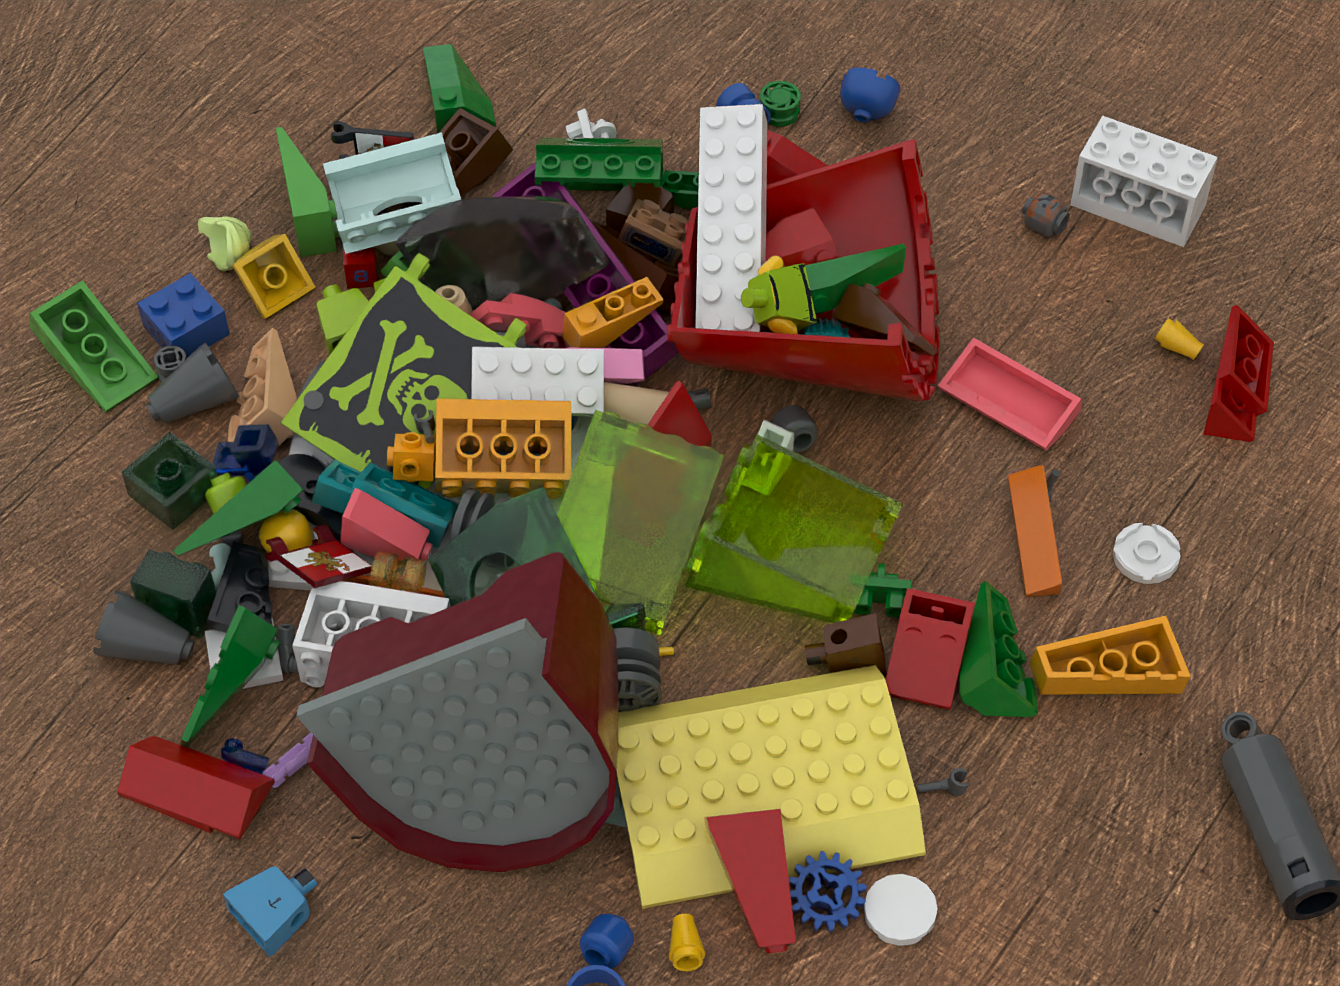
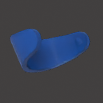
M589 965L581 968L571 977L567 986H584L589 983L599 982L610 986H625L620 975L613 969L603 965Z

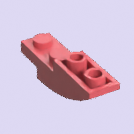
M510 293L500 302L486 300L470 314V316L492 331H507L514 319L518 318L527 325L524 337L526 345L556 349L570 347L562 336L564 313L566 312L538 299Z

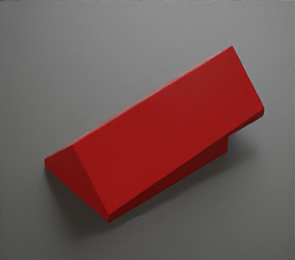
M1238 305L1232 306L1203 435L1251 442L1255 439L1257 416L1268 412L1274 342Z
M153 735L129 746L117 792L118 795L210 834L215 829L240 840L273 787L275 779Z

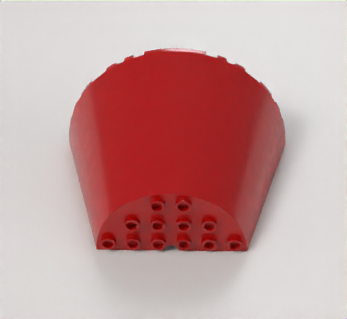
M916 139L907 140L768 184L766 195V233L774 228L775 224L781 219L809 208H814L833 238L839 258L904 243L906 254L903 272L879 284L876 288L881 291L880 297L888 301L937 350L934 356L920 355L910 350L902 323L888 324L887 340L866 339L849 328V337L803 335V329L798 331L799 334L696 328L698 207L691 209L689 222L685 223L686 241L681 244L683 258L682 262H678L679 281L674 284L676 299L674 303H671L672 322L667 325L668 340L670 343H675L683 359L689 364L917 402L930 400L931 394L935 392V388L929 384H937L939 370L940 327H937L935 315L939 314L937 274H929L930 270H935L934 257H931L930 245H934L927 192L923 191L920 182L921 177L924 175ZM837 307L816 315V319L821 318L824 320L827 318L831 320Z

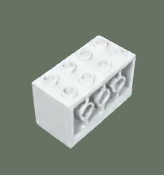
M1102 116L1079 155L1070 205L1184 247L1206 207L1218 157Z
M339 581L318 588L312 587L292 645L300 681L312 687L324 686L333 646L342 636L389 617L411 623L449 608V599L346 581Z

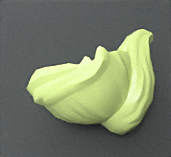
M203 217L198 220L199 233L209 237L211 253L207 255L208 259L213 261L216 267L223 272L233 269L232 264L249 251V243L252 240L251 231L245 223L234 217Z

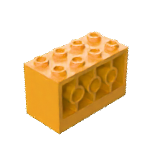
M436 399L435 492H442L443 497L451 498L462 496V493H465L470 488L479 490L481 495L486 492L492 493L494 497L495 493H508L510 498H527L528 494H542V498L558 499L562 497V494H568L571 483V401ZM465 451H472L474 454L466 455ZM504 451L507 453V455L502 456L499 455L498 452ZM538 452L541 456H534L531 453Z

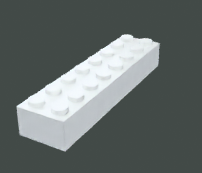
M763 104L700 108L696 328L765 332V326H760L755 322L753 308H746L741 303L742 291L748 288L750 279L758 276V269L766 262L767 118Z

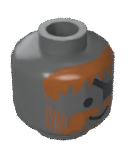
M1045 192L1038 194L1035 198L1030 197L1022 209V213L1025 214V226L1047 238L1055 234L1060 235L1070 218L1065 202Z

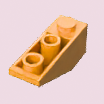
M645 277L564 313L562 336L568 345L573 348H604L662 305L664 299L648 277Z

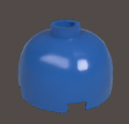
M851 68L848 70L847 75L844 74L840 88L841 102L845 109L853 115V118L859 122L868 123L870 120L883 118L893 110L901 87L894 78L886 75L885 79L877 77L878 71L873 69Z

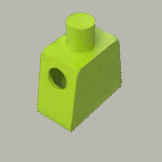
M330 285L323 290L324 299L316 303L320 326L329 356L369 302L357 288L342 292L338 285Z

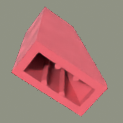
M354 488L342 516L341 543L351 550L416 573L421 562L427 563L433 548V544L428 543L430 530L364 491Z

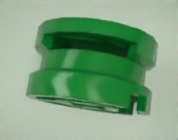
M773 81L762 88L760 101L771 114L769 125L785 127L797 121V117L800 115L801 92L797 86L787 81Z

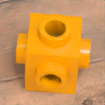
M414 432L395 434L394 447L388 446L387 466L393 467V480H403L405 482L434 480L436 435H433L434 442L429 444L426 442L425 435H419Z

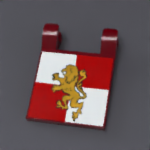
M326 525L313 527L312 531L317 534L318 539L312 540V545L289 551L280 537L266 540V544H269L272 550L266 553V559L270 562L278 560L314 588L373 572V566L336 540Z

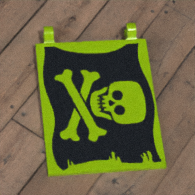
M420 253L416 255L407 271H403L397 266L392 269L281 422L282 425L332 459L360 472L371 462L393 473V467L387 466L388 446L394 447L395 434L414 432L424 435L416 429L414 414L416 413L418 418L423 420L429 417L428 410H432L436 424V399H471L472 347L518 348L515 344L527 330V325L518 318H515L505 335L500 336L419 282L418 280L430 267V264H428L430 260ZM315 390L323 395L324 402L321 408L310 410L305 406L304 396L309 391ZM436 427L432 431L433 435H436ZM434 480L416 481L412 483H415L428 490L434 482Z

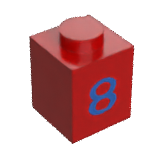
M343 246V265L347 289L374 287V282L378 281V262L375 246L345 254Z

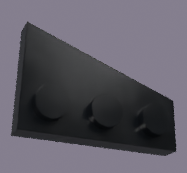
M233 541L207 620V628L227 633L239 605L247 608L272 625V605L269 598V573L265 549Z

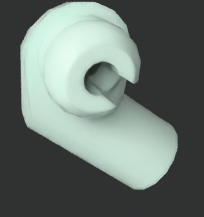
M225 543L212 546L209 552L210 557H213L216 568L205 579V584L213 591L218 590L231 547Z

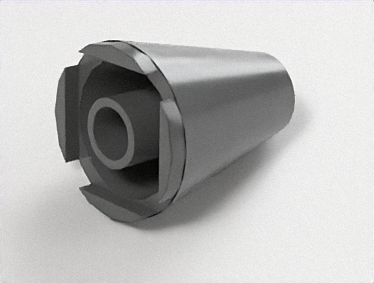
M205 342L148 396L150 403L146 407L155 421L162 419L166 424L234 401L240 395Z
M119 589L114 592L113 595L119 598L116 604L109 602L104 611L95 638L102 641L101 647H94V654L103 657L179 665L182 659L188 661L195 641L190 640L191 632L127 592Z

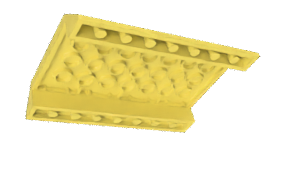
M876 665L618 712L617 781L635 864V876L642 909L733 892L705 826L704 817L780 809L788 878H798L799 876L794 871L795 866L799 864L807 867L805 858L808 855L815 861H818L821 851L825 852L829 860H832L836 852L840 853L839 862L842 864L851 859L853 862L850 869L926 855L919 801L886 680ZM825 869L826 873L836 872L834 870Z

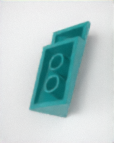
M334 460L319 476L312 502L344 514L354 488H357L429 529L428 543L433 544L435 548H439L458 507V504L415 483L393 480L392 472L371 462L360 472L337 460Z

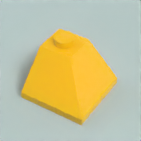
M286 234L274 235L247 251L232 264L263 319L268 318L316 288Z

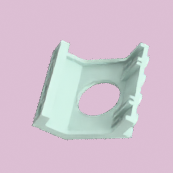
M442 133L323 163L332 198L335 201L338 217L336 224L343 242L345 254L467 222ZM399 203H423L408 208L392 211L389 213L377 215L380 211L384 210L385 208Z

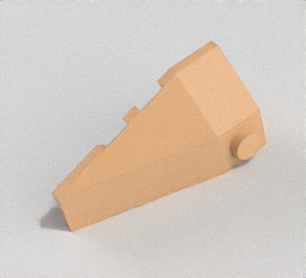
M271 328L253 346L244 374V377L249 380L243 391L239 393L240 397L236 400V402L241 404L238 416L233 415L229 423L227 446L231 449L276 447L287 438H292L295 435L294 432L281 424L284 417L295 404L297 396L278 331Z

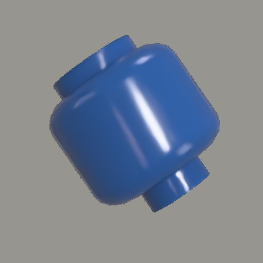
M600 914L594 917L579 941L583 958L589 965H603L611 969L619 966L634 943V934L627 921L621 916L612 914Z

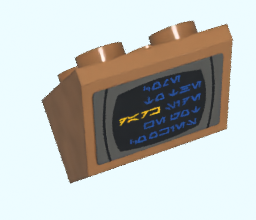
M637 199L618 240L674 266L681 253V244L686 241L685 223L688 221L679 214L672 213L670 215L660 210V206L653 201Z

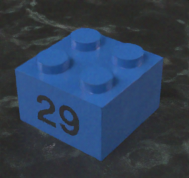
M191 273L137 303L143 327L160 347H180L184 350L187 358L205 342L209 347L230 335L224 309Z

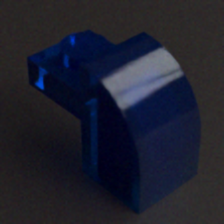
M269 424L239 425L234 442H219L211 465L214 475L221 476L228 472L230 476L245 475L248 481L251 482L274 461L278 447V440Z

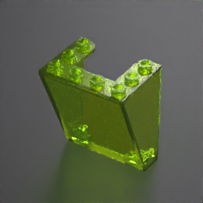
M595 410L543 556L554 552H561L600 601L631 611V619L637 620L638 616L644 617L648 620L645 631L661 636L712 498L724 455L717 453L711 447H699L688 443L680 436L674 434L665 435L654 431L646 424H634L623 420L613 412Z
M757 434L752 445L750 446L745 443L738 456L737 464L723 494L728 497L725 505L720 502L717 504L710 519L712 522L705 520L699 532L698 540L684 570L690 573L685 586L830 623L848 620L857 606L863 588L900 513L903 503Z

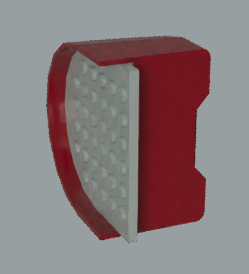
M561 552L548 554L505 571L482 595L411 623L389 617L342 636L337 640L332 649L322 697L298 706L296 717L313 734L307 765L359 821L396 849L447 868L506 872L550 864L589 843L614 810L618 756L617 639L602 603Z

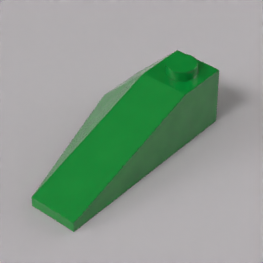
M452 44L423 47L437 134L440 133L441 129L459 108L496 127L491 100Z
M904 243L805 265L815 314L819 315L838 307L850 283L863 287L864 283L876 287L902 273L906 254Z
M238 606L223 639L218 656L220 659L218 664L215 663L209 672L204 689H206L204 695H200L181 738L182 746L189 747L262 668L266 658L273 660L280 644V641L275 639L277 629L243 606Z

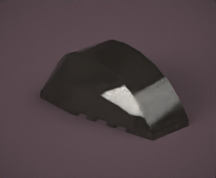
M531 195L458 200L435 210L416 222L396 242L397 247L409 265H411L418 253L430 260L428 263L430 264L429 269L420 278L422 284L434 292L446 285H454L461 288L473 311L486 300L500 302L510 293L528 296L541 301L551 296L556 297L563 293L569 285L574 282L576 284L582 282L607 267L609 259L579 211L565 201L546 196Z

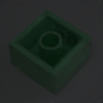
M171 432L166 434L121 472L128 495L172 530L207 502L205 493L209 488L213 487L210 480L218 477L216 467Z
M149 549L130 580L135 598L191 632L192 636L202 639L205 631L208 629L206 627L207 620L217 593L211 570L201 563H189L178 559L171 553H159Z

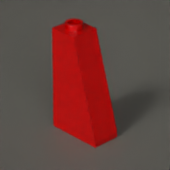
M772 809L704 817L705 826L755 945L765 947L766 953L788 951L787 944L796 943L781 810Z

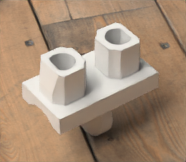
M585 108L577 111L579 121L566 126L569 138H616L617 135L613 123L605 122L603 119L598 120L596 125L590 122Z

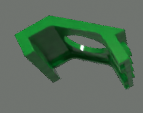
M542 137L536 144L535 185H542V181L560 182V185L566 186L568 190L621 191L623 187H627L628 183H630L631 187H635V183H654V187H660V181L663 177L662 139Z

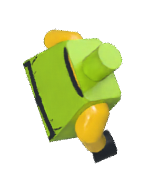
M772 256L758 269V276L750 279L748 288L744 289L741 293V303L746 308H753L755 322L760 326L769 327L774 333L799 334V330L817 323L805 264L784 267L781 256Z

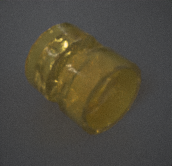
M379 550L373 560L369 585L421 594L426 576V560L407 556L402 561L399 559L398 554Z

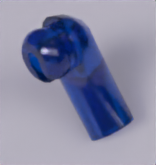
M230 738L225 741L224 747L221 748V756L224 761L263 774L269 757L243 750V743L238 739Z

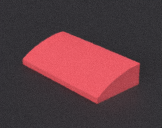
M975 338L970 341L938 384V389L1045 451L1058 440L1082 410L1081 398Z

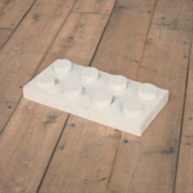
M472 347L471 399L571 401V416H603L604 349Z

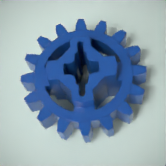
M824 851L820 852L818 861H815L810 855L806 856L805 863L807 867L797 864L794 868L795 873L799 877H789V885L795 888V890L790 891L791 900H796V903L792 906V912L798 913L801 911L803 916L800 923L804 925L809 920L813 921V931L816 932L821 924L826 925L829 933L833 932L835 923H838L843 929L847 928L848 920L846 917L849 916L856 920L859 916V912L854 906L864 907L866 902L864 898L858 896V894L865 892L867 889L866 884H857V880L862 876L861 870L852 873L850 868L853 861L849 859L844 864L840 863V853L837 852L832 860L827 859ZM825 869L834 870L840 873V875L835 876L826 873ZM809 876L812 890L803 896V882ZM821 885H824L826 889H834L832 899H829L827 895H819ZM850 888V902L844 908L841 895ZM819 908L825 910L829 915L816 913L812 909Z

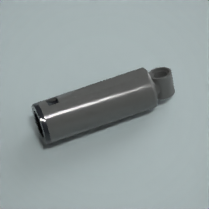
M1240 711L1232 713L1224 720L1222 725V734L1230 745L1221 758L1222 767L1283 912L1291 920H1306L1324 915L1340 905V872L1283 743L1275 735L1264 734L1252 715ZM1243 731H1250L1246 737L1237 739Z

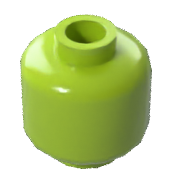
M228 472L210 480L213 487L206 491L205 497L213 514L247 485L243 477L235 476L231 478Z

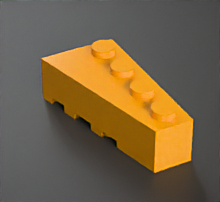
M1167 616L1037 646L1029 664L1041 695L1182 694L1191 677Z

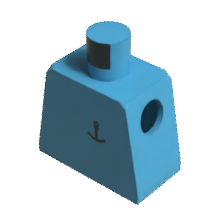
M273 866L226 891L223 897L231 915L270 958L309 918L310 910L304 895L315 888L317 882L306 868L288 879L278 867Z

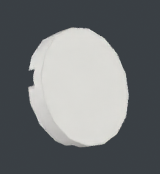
M1135 523L1124 528L1116 537L1112 554L1117 568L1129 579L1144 584L1160 583L1170 578L1177 570L1180 560V545L1174 535L1160 525L1143 526V523Z
M896 874L888 875L876 881L869 889L864 904V915L866 924L870 930L872 928L878 934V938L885 943L903 946L915 944L922 940V937L927 935L928 932L930 933L935 924L938 908L935 895L925 883L913 876Z

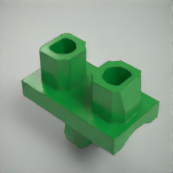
M878 563V572L864 571V576L850 575L848 600L852 601L853 613L856 615L871 614L872 602L885 603V615L900 618L907 588L911 589V580L897 579L898 574L885 573V563Z

